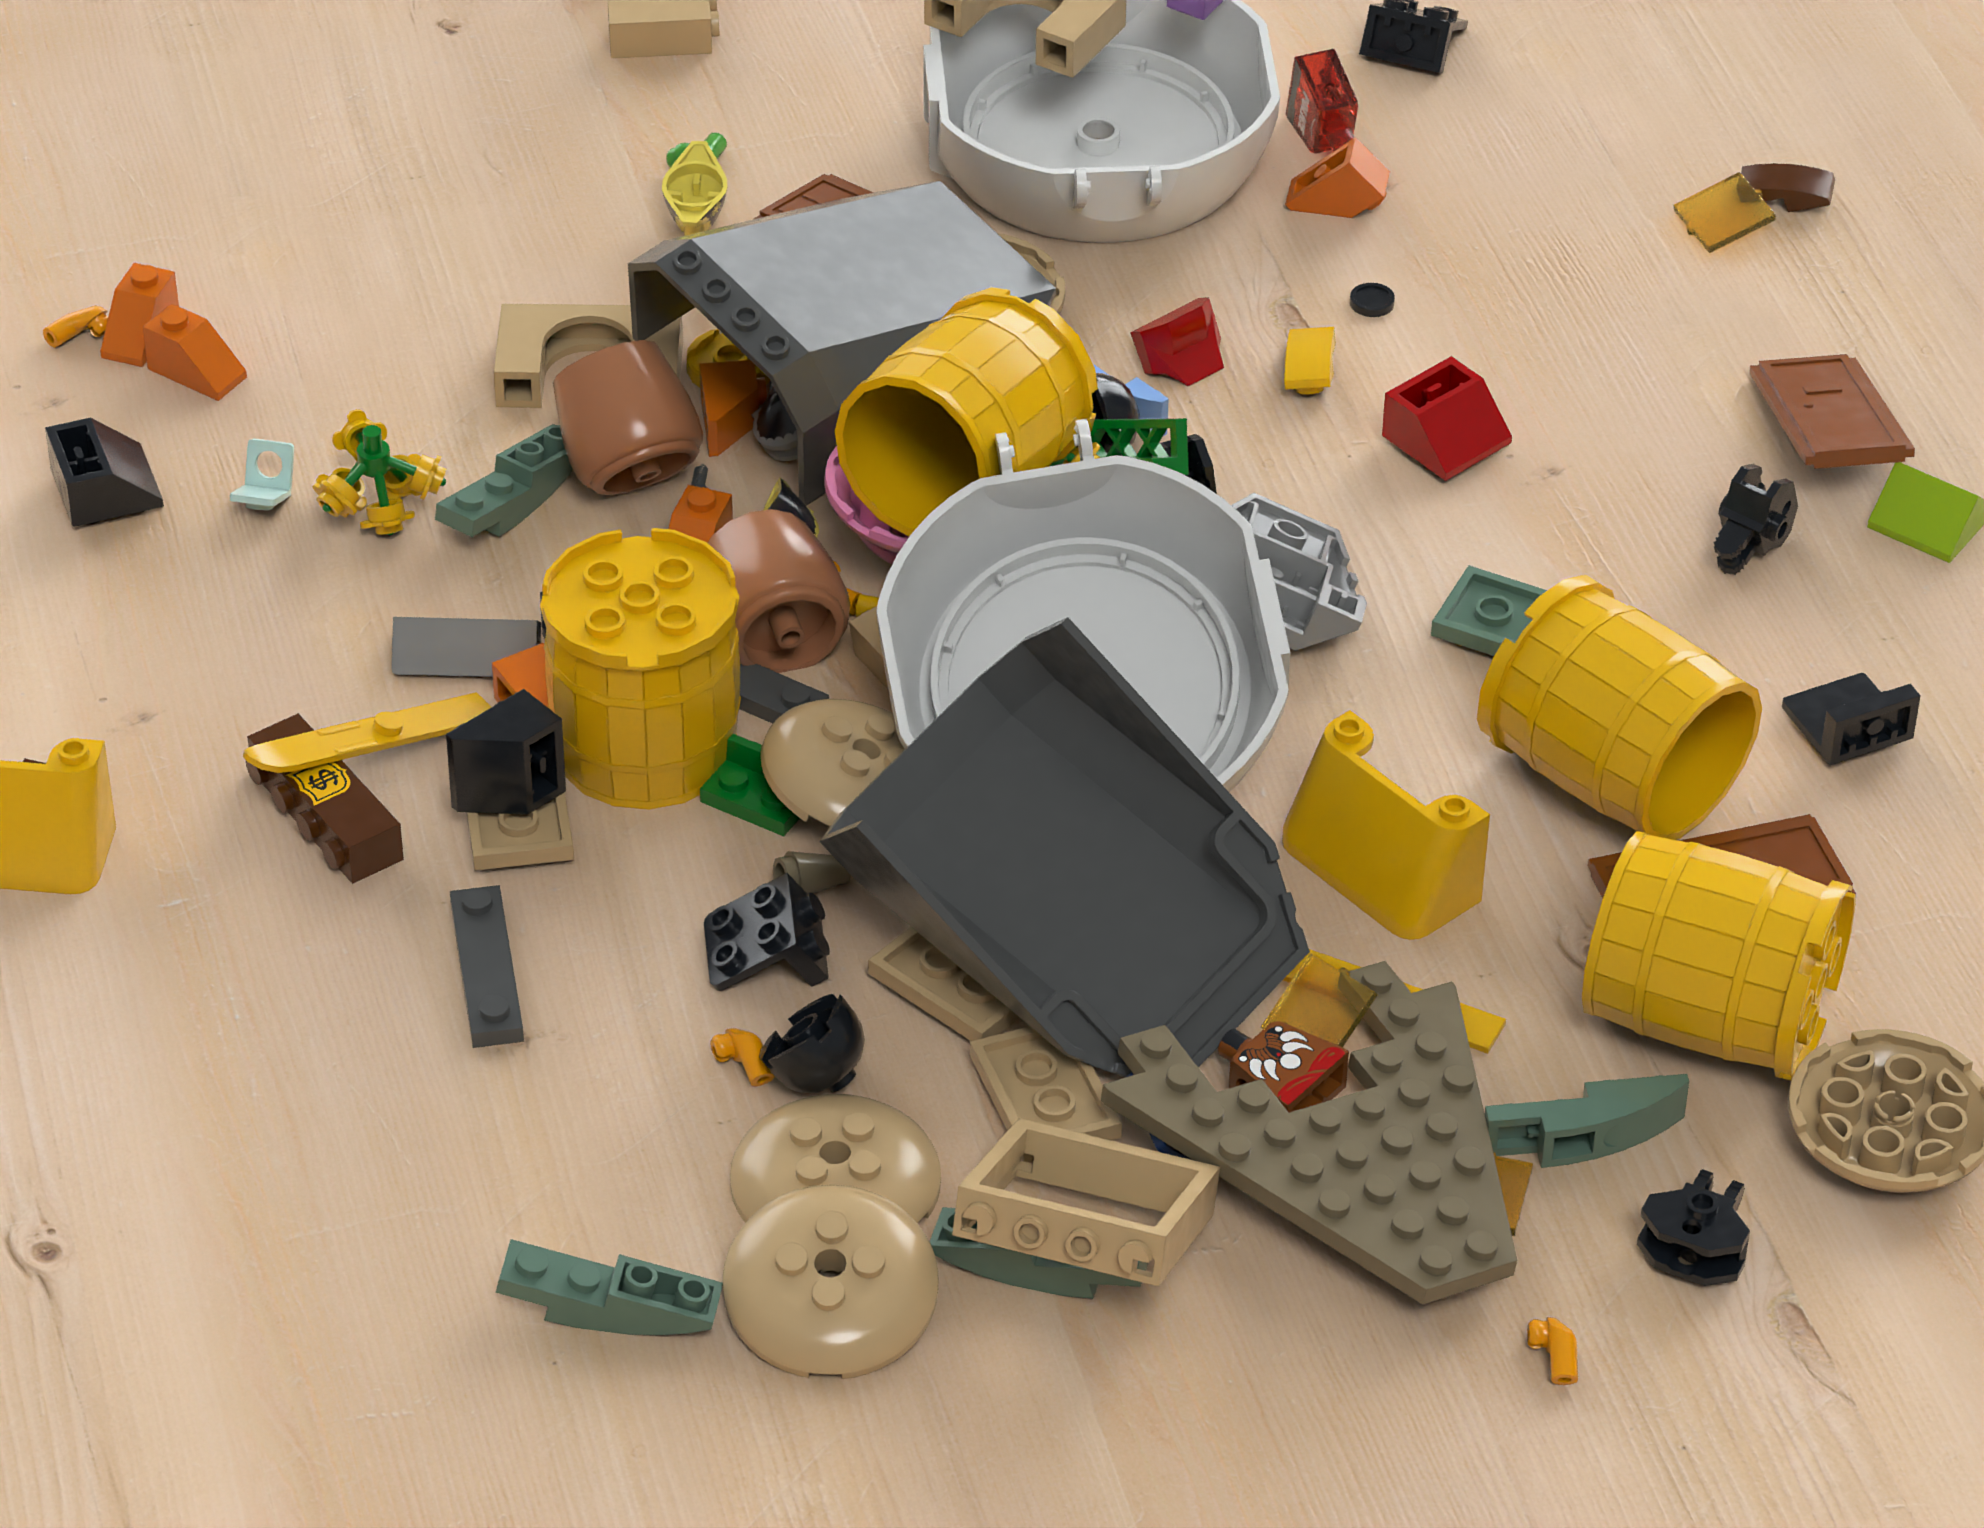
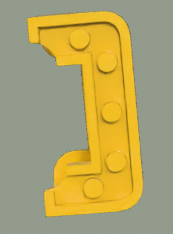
M1349 710L1332 720L1325 727L1284 822L1283 847L1292 857L1392 934L1408 940L1421 939L1482 901L1490 814L1473 801L1460 795L1443 796L1426 806L1361 758L1371 750L1374 733L1367 722Z
M79 738L64 740L53 747L46 764L0 760V889L81 894L95 887L100 880L116 830L105 741Z

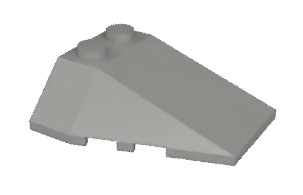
M1252 493L1231 505L1251 524L1259 560L1268 558L1270 560L1290 649L1296 651L1359 630L1367 602L1364 596L1356 594L1355 588L1358 579L1355 573L1348 572L1347 570L1350 557L1338 529L1256 493Z

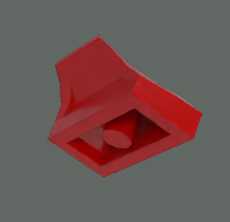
M1209 297L1197 298L1130 332L1145 374H1165L1179 380L1186 386H1190L1224 368L1219 347L1221 336Z

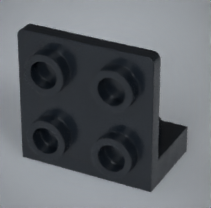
M1384 0L1380 4H1370L1359 54L1443 73L1452 31L1467 29L1468 20L1457 18L1459 11L1451 8L1434 6V8L1424 7V10L1417 9L1419 2L1415 0Z
M1858 673L1784 697L1782 709L1831 766L1913 739L1921 695L1911 684L1881 692L1865 673Z

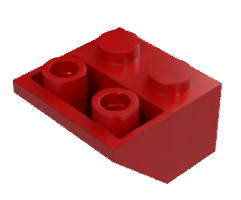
M1452 356L1385 393L1382 436L1444 481L1512 442V435L1484 378Z

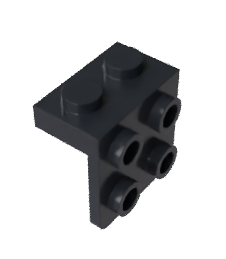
M785 873L709 913L704 920L710 983L717 990L722 991L782 959H785L811 987L828 979L826 956L830 954V949L823 935L822 920L825 919V911L818 897L812 892L807 894L788 873Z

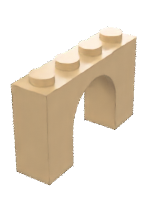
M608 0L611 58L712 54V37L720 36L717 0Z
M924 0V24L962 37L985 14L1002 6L1027 4L1052 12L1036 28L1035 64L1072 78L1126 26V0Z
M501 304L494 365L496 407L542 408L545 375L556 361L573 353L599 351L621 343L635 341L632 337L630 305ZM682 316L645 339L647 341H655L679 380L683 349Z

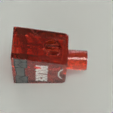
M1333 48L1294 57L1285 115L1310 152L1316 154L1330 150L1334 152L1355 138L1354 129L1358 112V101L1340 59Z

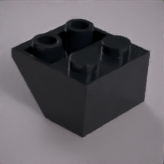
M91 417L45 427L51 472L72 527L93 524L101 520L164 507L162 495L141 443Z
M525 689L498 702L490 709L446 734L451 807L457 812L529 814L566 792L562 718Z

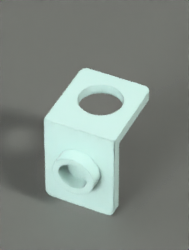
M255 438L249 440L247 445L245 485L230 493V501L246 503V507L249 509L272 510L274 506L290 497L294 445L292 443ZM272 451L281 458L282 470L278 476L268 477L260 472L257 460L262 452Z

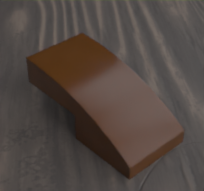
M1778 163L1742 166L1737 194L1741 205L1784 199L1788 212L1829 206L1831 204L1835 177L1832 172L1804 165Z

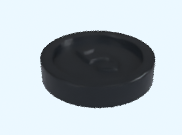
M1363 283L1351 291L1350 306L1360 315L1380 317L1390 313L1394 308L1395 295L1389 287L1383 284Z

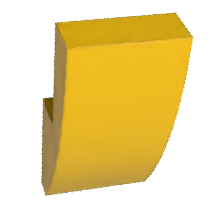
M1335 327L1289 330L1285 357V390L1296 389L1299 394H1315L1322 392L1324 387L1331 386L1334 375L1332 356L1336 345Z

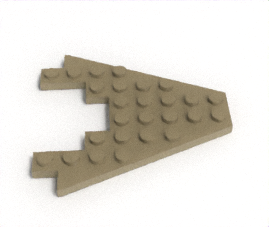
M1386 961L1342 973L1339 984L1340 991L1382 1041L1380 1044L1356 1050L1350 1054L1348 1068L1366 1090L1288 1113L1263 1079L1217 1092L1166 1025L1120 1038L1118 1054L1134 1075L1103 1084L1101 1101L1104 1105L1190 1159L1219 1166V1177L1422 1305L1514 1276L1517 1256L1456 986L1452 981L1411 993Z

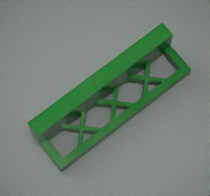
M1187 418L1094 420L1090 433L1092 444L1097 442L1100 445V449L1096 453L1100 458L1122 455L1152 462L1183 475H1189ZM1168 428H1170L1171 456H1168L1160 444V440ZM1105 432L1108 433L1114 442L1108 454L1100 444ZM1135 432L1138 433L1144 442L1138 453L1135 452L1129 443ZM1066 457L1054 461L1050 466L1063 464Z

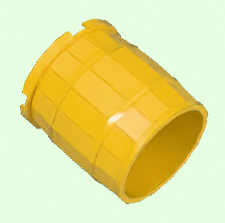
M993 287L964 296L952 306L941 320L929 324L926 329L908 340L892 355H889L843 401L835 428L839 464L855 495L880 521L910 537L922 521L947 498L980 478L1000 475L995 434L1006 432L1009 438V445L1014 447L1015 457H1011L1013 473L1049 467L1054 461L1064 459L1067 454L1071 453L1077 447L1074 445L1073 434H1076L1074 430L1075 420L1087 419L1090 432L1093 428L1096 414L1092 412V393L1098 389L1095 367L1079 335L1053 308L1041 301L1034 299L1032 302L1027 303L1017 296H1010V290Z
M652 528L651 537L634 536L622 538L621 529L598 533L567 548L546 570L542 584L543 596L540 610L546 626L544 650L548 697L547 707L562 718L565 777L584 795L614 807L650 810L683 804L700 795V788L726 760L727 739L732 734L737 735L741 696L739 635L735 623L739 605V594L736 589L735 575L730 562L711 545L676 530Z
M1580 575L1563 579L1540 595L1524 612V615L1532 621L1522 631L1517 641L1514 643L1505 637L1495 653L1480 689L1477 711L1479 728L1490 736L1489 741L1494 746L1510 754L1516 753L1536 772L1544 775L1566 792L1590 805L1597 812L1620 821L1640 832L1673 840L1680 839L1706 819L1726 796L1745 766L1759 731L1762 713L1759 691L1722 665L1712 654L1654 620L1641 610L1616 600L1612 590L1591 577Z
M1636 831L1626 843L1614 867L1596 919L1584 970L1582 988L1583 1012L1634 1030V1032L1640 1035L1652 1037L1685 1049L1723 1058V1060L1774 1068L1775 1077L1792 1081L1796 1069L1803 1059L1817 1048L1827 1022V1019L1819 1017V1004L1823 990L1827 988L1837 991L1852 933L1856 906V895L1847 892L1848 890L1852 891L1853 886L1834 880L1826 886L1797 875L1786 868L1777 867L1740 854L1708 847L1700 843H1688Z

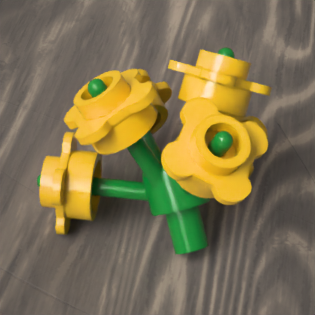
M355 409L348 413L347 423L342 430L334 433L332 442L336 449L347 450L357 462L351 470L337 468L330 476L325 474L319 475L312 487L319 495L316 500L325 512L334 517L341 515L347 518L349 514L355 515L357 510L361 511L366 506L368 520L360 522V527L363 529L375 527L376 534H387L390 536L404 529L403 521L415 517L414 511H405L403 500L400 498L409 495H421L420 499L424 500L428 492L437 495L440 486L446 484L444 475L447 469L439 466L442 457L440 455H437L435 459L424 454L421 457L418 454H411L408 457L405 455L390 456V447L388 443L383 441L387 437L385 425L381 422H372L366 418L363 410ZM362 475L374 478L378 502L367 505V499L363 496L365 484L361 478Z

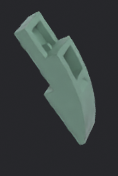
M552 424L497 454L494 472L436 504L435 520L470 537L484 530L500 537L516 527L541 506L573 471L563 443L560 425Z
M1688 1075L1585 1082L1583 1098L1485 1106V1118L1494 1156L1537 1153L1541 1168L1595 1160L1627 1150L1661 1134L1685 1118L1689 1089Z
M942 1207L930 1239L935 1256L955 1266L998 1282L1040 1292L1093 1299L1098 1284L1141 1287L1142 1282L952 1236L955 1208ZM977 1222L971 1228L976 1229ZM1138 1261L1137 1269L1146 1271L1148 1263Z
M510 1239L495 1293L546 1306L548 1308L544 1320L557 1324L627 1335H675L712 1329L723 1283L621 1254L618 1256L616 1266L611 1267Z

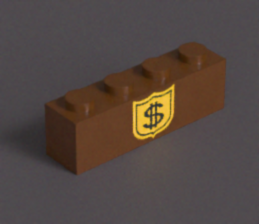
M297 713L247 736L248 747L314 731V729ZM342 760L283 773L261 770L246 761L248 773L254 783L257 785L263 784L271 793L277 808L282 813L288 812L297 822L303 837L307 841L313 840L322 850L329 866L334 870L338 868L352 884L404 860L401 824Z

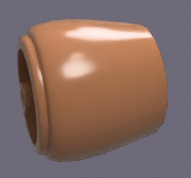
M631 341L604 348L570 364L556 375L553 388L563 443L577 478L588 489H593L600 495H617L646 488L684 470L698 456L699 448L703 442V430L699 416L690 396L655 341Z
M773 509L754 511L729 521L712 535L708 544L730 562L735 575L736 589L739 594V605L735 623L739 635L738 644L741 665L759 664L777 673L816 665L834 650L848 627L851 603L847 589L832 558L805 522L789 512Z

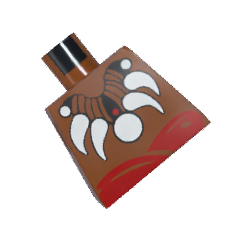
M1271 1022L1253 1039L1236 1029H1231L1224 1035L1219 1044V1056L1230 1062L1229 1088L1263 1079L1288 1113L1332 1100L1346 1088L1349 1051L1284 1022Z

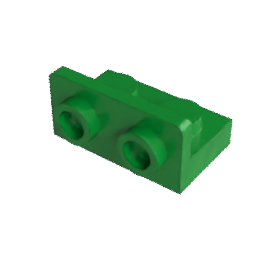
M732 734L727 739L726 760L700 788V802L784 837L800 818L779 800L769 786L761 766L762 745Z

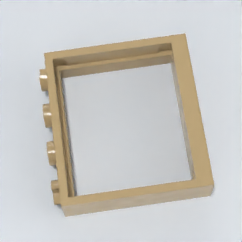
M1019 1118L958 1186L952 1236L1159 1287L1214 1215L1220 1167ZM1024 1153L1033 1155V1164L1021 1161L1022 1155ZM1017 1176L1165 1212L1166 1214L1153 1227L1004 1189ZM977 1222V1228H971ZM1152 1259L1154 1260L1153 1273L1137 1269L1138 1261L1149 1263Z

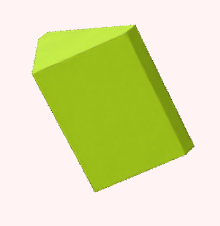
M1895 462L1868 520L1867 528L1950 563L1984 525V499L1901 462Z

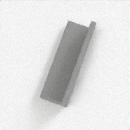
M393 617L392 672L395 675L493 677L492 662L536 646L537 642H541V622L538 620Z

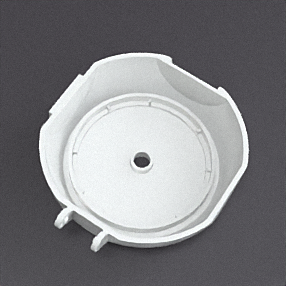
M1126 0V26L1073 78L1035 64L1036 28L1052 14V12L1044 8L1027 4L1006 5L996 8L985 14L962 37L930 26V44L923 45V112L925 121L929 123L930 169L935 173L954 179L976 204L998 219L1017 228L1046 237L1088 243L1128 242L1169 234L1202 220L1229 200L1246 181L1262 157L1278 118L1280 92L1267 24L1251 7L1241 0H1224L1205 20L1167 7V0Z
M1087 419L1075 420L1074 430L1076 434H1073L1074 445L1079 448V462L1014 473L1011 457H1015L1014 447L1009 445V438L1006 432L995 434L1000 475L980 478L968 484L947 498L922 521L897 554L886 576L878 600L876 612L887 685L898 738L904 749L978 676L1025 637L1069 617L1204 766L1230 792L1255 765L1270 741L1283 714L1289 692L1291 652L1269 558L1259 560L1251 524L1225 499L1203 484L1177 471L1127 456L1115 455L1094 459L1091 433Z

